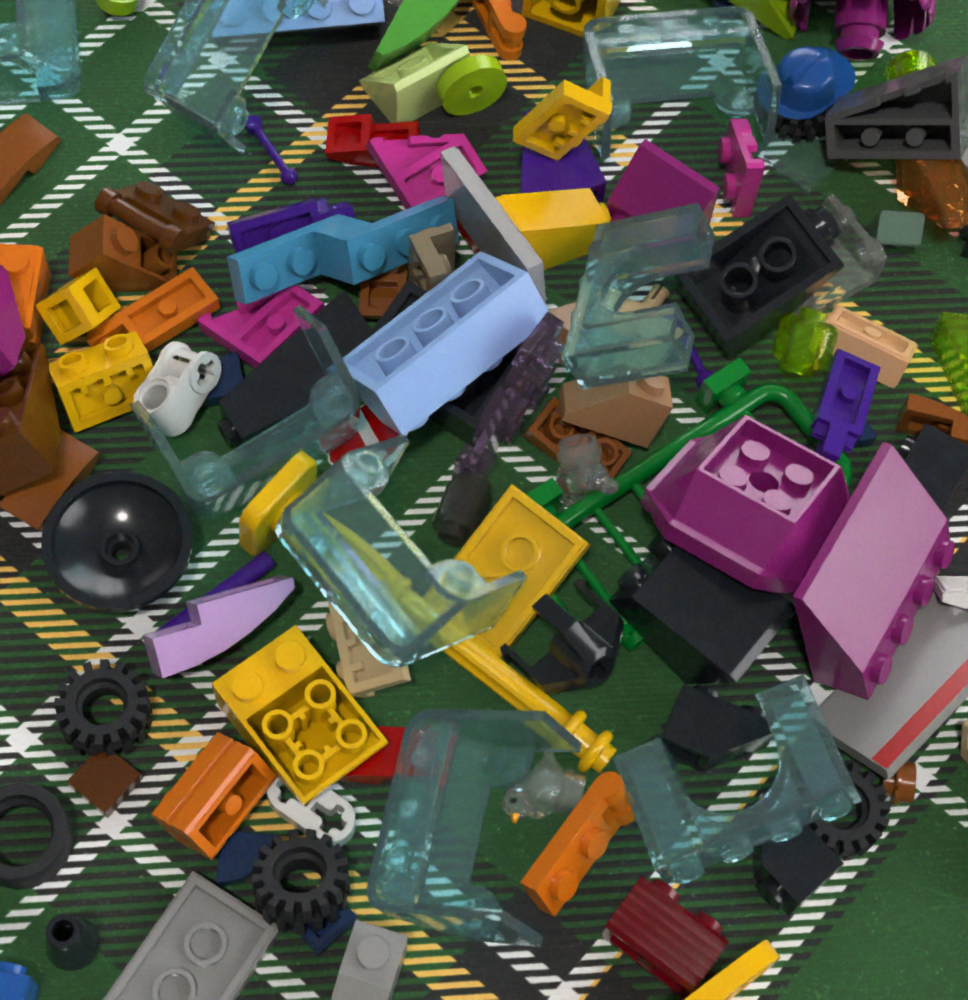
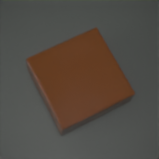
M104 752L98 753V757L90 756L69 778L67 783L72 790L108 818L143 778L137 770L117 754L106 756Z

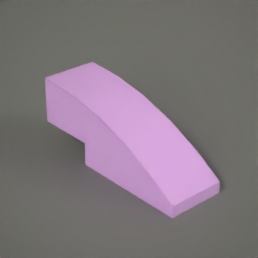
M277 575L186 601L191 621L143 634L152 673L161 678L171 676L195 667L234 645L251 633L279 607L295 588L293 577Z

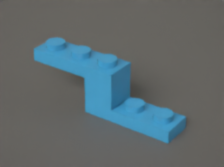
M439 196L373 223L336 214L227 257L235 301L249 304L320 274L352 285L358 284L408 263L409 235L419 233L429 227H439L451 223L456 231V242H459L454 198Z

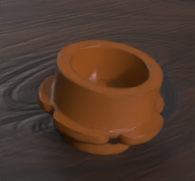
M906 762L889 780L881 776V785L883 784L887 791L884 796H890L891 805L897 806L898 802L913 803L916 789V763Z

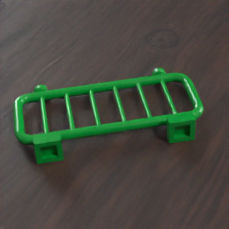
M739 357L703 380L695 401L705 414H708L720 405L722 408L560 513L558 509L564 492L553 477L526 495L570 529L594 514L632 565L640 564L642 560L604 513L603 507L631 489L641 501L644 489L640 483L663 469L690 439L711 435L744 415L755 419L750 411L765 402L779 403L815 447H817L820 440L810 437L812 430L810 426L814 414L790 388L777 383H764L753 387L745 393L743 388L751 370ZM842 451L840 459L836 460L835 463L841 466L847 488H849L852 478V467L846 453ZM581 558L575 565L576 568L588 581L599 598L615 610L624 622L620 646L623 644L629 653L635 651L645 644L646 641L608 601L611 596ZM554 592L551 598L572 616Z

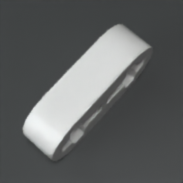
M278 777L268 788L267 797L271 809L305 835L307 829L316 830L317 841H319L325 833L322 831L324 827L322 818L314 813L316 809H319L331 817L337 811L342 813L341 822L344 829L340 831L332 828L328 833H325L332 837L333 846L337 843L343 846L352 839L356 826L353 807L330 788H327L309 801L307 806H303L293 798L289 799L286 804L281 802L282 794L279 787L284 784Z

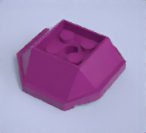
M744 415L711 435L690 439L644 490L641 504L647 512H651L655 525L666 540L753 589L773 593L796 592L848 503L850 495L840 465L757 420Z

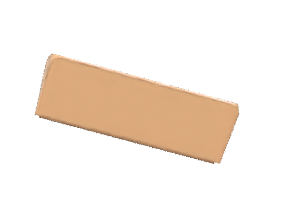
M840 305L835 306L814 344V349L829 358L839 348L881 367L877 381L890 388H895L898 385L918 347L916 342Z

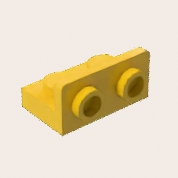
M601 77L586 90L564 79L514 126L513 142L556 161L560 160L572 148L578 147L590 132L598 125L604 124L609 118L613 106L610 99L611 81Z
M135 331L127 334L113 335L103 343L82 351L68 352L61 356L59 360L48 364L50 375L56 385L75 433L135 410L136 408L133 404L135 392L153 368L149 353Z

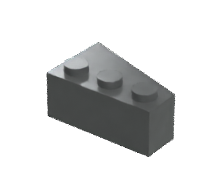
M968 54L839 97L825 116L827 158L961 160L968 147Z

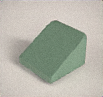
M882 210L869 223L868 232L877 244L918 247V245H921L925 215L921 212Z

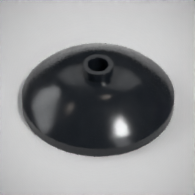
M124 471L92 476L70 488L59 498L49 512L41 538L43 561L50 578L57 588L75 603L103 612L135 610L151 604L164 596L177 584L184 574L193 549L191 521L180 498L168 486L150 476ZM125 549L130 551V555L125 559L118 560L114 558V555L119 550Z

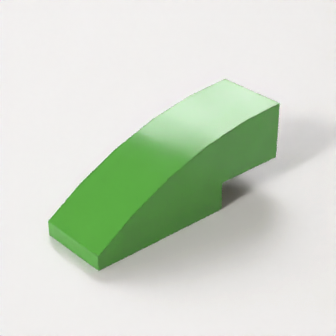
M403 0L367 68L375 72L417 49L442 26L453 13L460 0Z

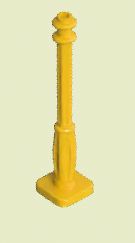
M300 451L294 455L246 506L239 519L240 547L250 555L256 557L261 552L266 551L278 537L282 539L289 538L321 570L349 590L379 581L390 583L396 615L553 738L551 749L554 752L559 753L566 748L580 759L577 765L579 772L587 773L592 768L600 774L615 755L617 749L610 744L613 739L611 731L604 730L598 735L584 724L587 718L584 710L579 709L573 714L567 711L412 590V580L408 577L405 578L369 543L343 524L314 507L312 498L316 491L317 462L306 452Z

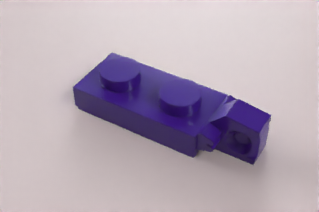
M312 198L226 222L234 253H238L336 214L355 218L352 204H348V201L327 206L325 198Z
M839 348L831 357L810 426L812 427L810 437L820 440L815 449L816 453L835 463L836 460L840 459L842 451L851 452L856 442L862 436L881 367Z

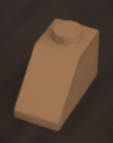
M627 363L563 383L559 389L561 421L648 448L673 409L669 378L662 376L655 370L642 369Z

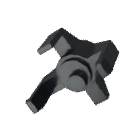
M579 578L573 583L577 592L597 610L584 621H577L547 594L532 605L533 610L557 630L551 640L549 652L531 667L506 643L500 647L507 664L512 662L546 695L595 687L608 678L616 664L624 622L615 610L591 591L588 581Z

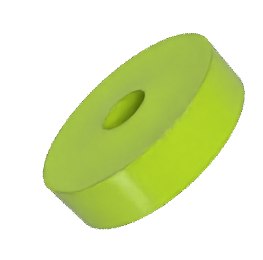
M474 55L462 59L449 67L438 80L436 92L448 113L458 116L468 115L481 111L493 104L505 91L507 76L500 62L495 57L490 55Z

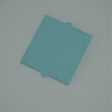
M778 128L757 146V153H754L776 171V177H784L806 196L848 160L827 158L826 134L819 137L816 133L814 141L809 142L806 141L804 135L799 143L792 142L793 135L787 134L785 140L779 138L780 130Z

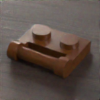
M140 181L116 191L106 187L99 193L94 205L95 211L109 217L115 216L159 241V247L171 254H176L209 239L215 224L212 220L201 215L197 207L188 203L178 202L163 194L162 188L158 185L145 181Z

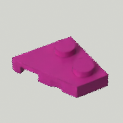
M730 119L726 136L720 137L718 141V160L720 164L726 165L727 174H724L722 181L723 199L730 200L732 218L750 217L765 170L763 159H753L752 153H757L758 145L755 137L752 136L748 119Z
M464 133L443 134L439 138H431L427 135L409 136L408 139L383 140V137H376L371 139L366 145V148L405 209L439 196H446L441 151L455 146L480 178L487 173V169Z
M295 284L249 304L236 302L238 309L213 319L210 312L201 315L197 322L200 331L229 351H237L239 358L252 367L257 368L323 309L325 305L324 302Z

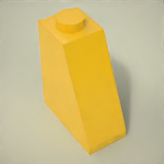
M590 188L507 194L495 197L541 258L544 270L605 248L608 230L611 227V216L606 205L603 202L598 203Z

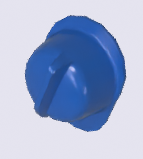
M797 47L788 52L780 63L767 75L763 93L766 103L775 113L782 117L797 121L812 119L823 113L839 97L847 95L854 88L856 74L852 64L846 57L835 50L824 47Z

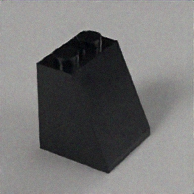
M661 532L649 543L648 550L650 553L640 564L637 563L628 568L617 581L619 589L608 600L686 685L737 682L796 610V607L780 593L757 590L745 585L666 540Z

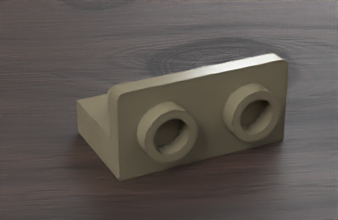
M451 223L439 227H429L419 233L409 235V281L427 292L455 271L456 231Z

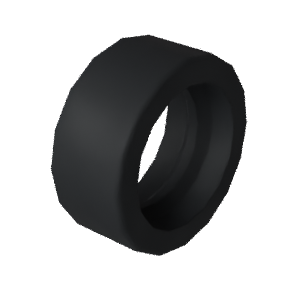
M24 782L0 786V816L17 807L27 806L36 808L50 822L51 839L44 853L27 865L16 867L3 864L0 861V886L15 890L38 887L55 877L68 861L73 844L71 821L57 797L42 786Z

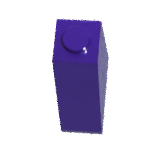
M531 110L525 111L524 117H525ZM585 138L578 147L572 148L558 161L527 147H521L519 194L590 188L598 203L603 202L607 182Z

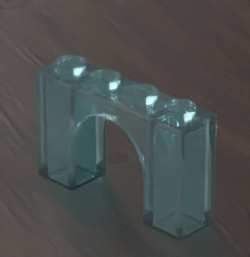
M699 203L597 224L592 245L588 248V260L584 276L581 277L579 282L580 291L575 310L571 313L568 337L562 347L563 364L567 371L572 372L581 389L688 371L695 335L677 302L628 312L618 311L633 292L651 281L709 268L715 235Z
M804 674L755 695L775 739L779 753V767L775 781L769 791L757 803L744 810L733 813H716L694 804L689 798L672 753L660 737L613 757L618 774L624 782V790L653 866L667 884L671 882L677 884L691 882L702 876L706 867L721 861L733 863L745 859L753 853V847L770 840L783 842L792 839L802 832V826L821 818L823 821L841 818L852 810V805L862 801Z

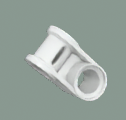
M172 341L162 349L150 373L135 392L133 404L136 410L164 436L174 437L182 434L191 426L196 413L219 381L221 362L218 356L209 351H201L199 353L191 351L188 345L179 341ZM175 356H178V357H179V360H176V359H173V358H174ZM200 375L205 376L204 379H200L199 377Z

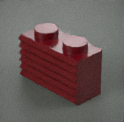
M641 876L608 920L600 936L684 1000L696 990L729 941L720 935L723 932V928L710 915L702 911H697L693 915L677 902L680 896L670 885L657 878L650 882Z

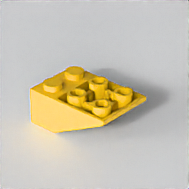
M296 625L211 683L217 705L246 743L264 760L303 806L388 744L387 739Z

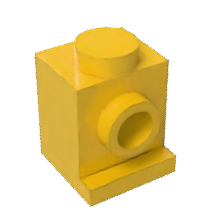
M95 267L69 281L46 299L38 302L35 307L59 344L63 345L94 329L121 308V305Z

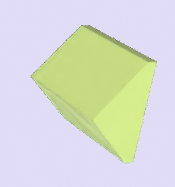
M428 43L359 81L364 91L390 123L414 121L442 106L436 92L438 80L453 64L470 57V52L465 44Z

